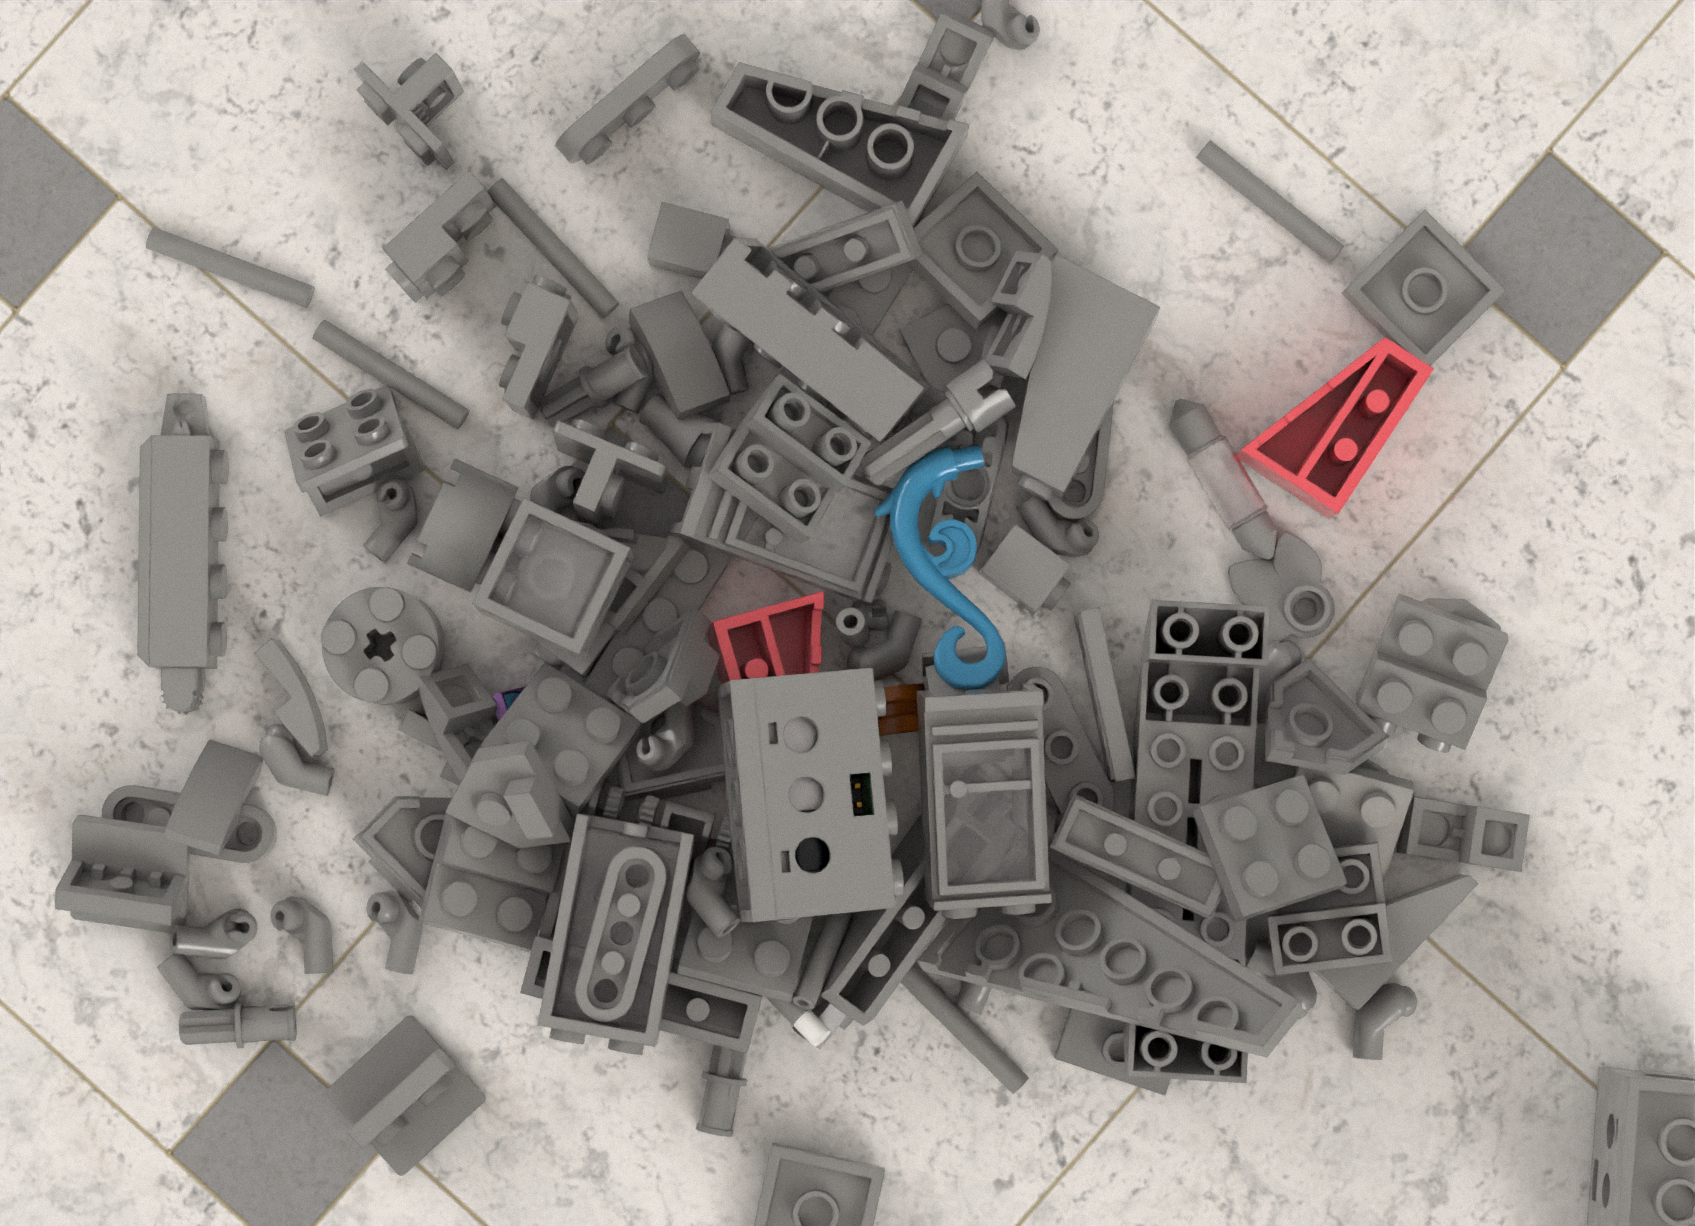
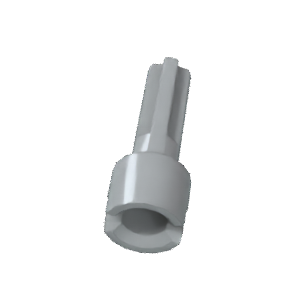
M982 359L945 385L947 391L944 392L946 399L865 453L860 465L872 483L876 486L882 485L965 427L969 431L975 429L979 433L1016 407L1006 389H998L985 399L979 391L991 384L995 375L985 359Z

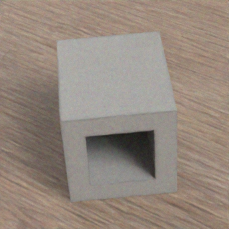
M662 202L647 258L650 266L702 279L732 240L738 237L729 235L730 223L727 218Z
M1016 524L979 572L982 577L1033 615L1041 605H1044L1051 611L1072 584L1063 577L1071 565Z

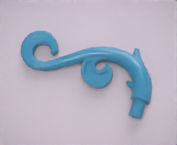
M978 444L953 451L950 446H945L927 453L906 469L888 497L874 510V514L877 517L890 514V529L895 548L905 567L918 584L970 624L984 638L987 647L986 657L984 660L972 664L963 662L957 656L955 649L958 640L965 636L964 628L953 626L943 634L937 643L933 655L935 670L941 679L952 688L964 691L982 689L996 680L1005 664V644L997 628L988 617L948 580L965 574L974 564L977 543L973 531L966 523L955 519L940 521L930 532L928 543L930 545L939 544L945 547L946 552L941 556L935 557L926 550L921 542L918 530V514L923 500L930 491H932L933 498H939L944 484L947 481L956 480L958 473L984 467L982 451Z

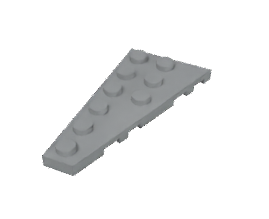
M1027 831L1006 854L1003 862L983 882L1029 879ZM1049 845V887L1052 903L1035 904L1036 911L1034 913L1022 915L1000 913V906L977 908V916L951 919L917 959L922 971L1266 1058L1304 1013L1300 1001L1068 856L1049 848Z

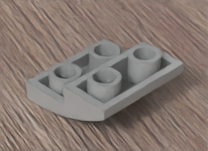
M779 373L773 378L750 409L707 477L797 543L802 544L811 538L835 494L848 485L871 441Z
M1378 842L1333 847L1347 883L1340 889L1268 912L1275 976L1393 962Z

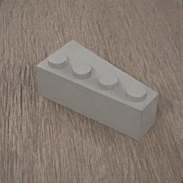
M738 62L710 111L712 126L867 212L902 200L913 228L918 225L966 140L969 124L951 119L946 121L921 114V111L900 105L895 107L865 99L863 95L845 90L840 92L813 85L811 81Z
M734 238L691 292L692 295L710 308L709 311L723 324L734 331H740L754 342V349L767 361L778 368H781L783 365L800 379L797 384L804 392L822 405L829 401L843 412L845 417L842 420L869 440L874 437L879 442H882L892 436L932 387L757 239Z

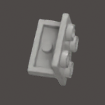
M434 53L427 61L419 58L411 63L400 75L397 82L401 86L393 93L361 61L354 68V71L363 82L356 90L365 99L364 102L387 126L395 119L402 125L397 132L404 139V143L424 164L429 166L436 159L447 170L454 163V160L444 144L428 126L464 92L452 68L437 53Z
M387 385L376 390H362L351 396L346 403L324 413L315 412L305 415L294 426L284 432L296 483L301 492L308 493L320 516L377 492L380 484L385 480L391 478H401L404 480L425 470L422 458L399 415L394 395Z
M574 419L571 426L557 421L553 430L557 450L589 464L573 501L578 521L590 523L599 528L604 516L614 519L626 491V487L623 486L624 479L660 494L664 493L667 486L666 466L657 462L660 456L659 453L632 441H627L625 448L604 440L606 434L604 430L580 419Z
M77 815L72 824V860L55 889V909L71 911V917L76 920L171 933L175 925L187 926L190 846L163 838L166 828L164 826Z
M411 1015L405 1017L326 1090L327 1097L353 1124L347 1131L351 1138L361 1149L371 1144L399 1176H403L486 1100L483 1092L418 1020Z

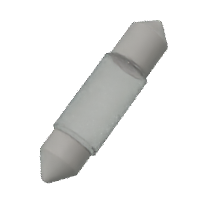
M1184 399L1176 400L1169 426L1185 451L1188 464L1227 530L1233 532L1243 550L1265 559L1272 558L1275 553L1277 527L1267 512L1266 503L1240 459L1235 455L1236 453L1227 437L1221 435L1204 404Z

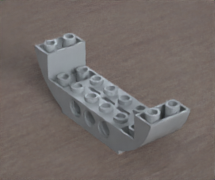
M1151 600L1143 642L1136 717L1134 721L1132 763L1136 778L1131 779L1129 819L1208 854L1193 812L1200 806L1253 790L1259 668L1268 666L1271 606ZM1126 882L1125 893L1244 966L1247 919L1235 922L1224 893L1212 920H1209ZM1123 1022L1126 1075L1129 1077L1247 1083L1248 1053Z

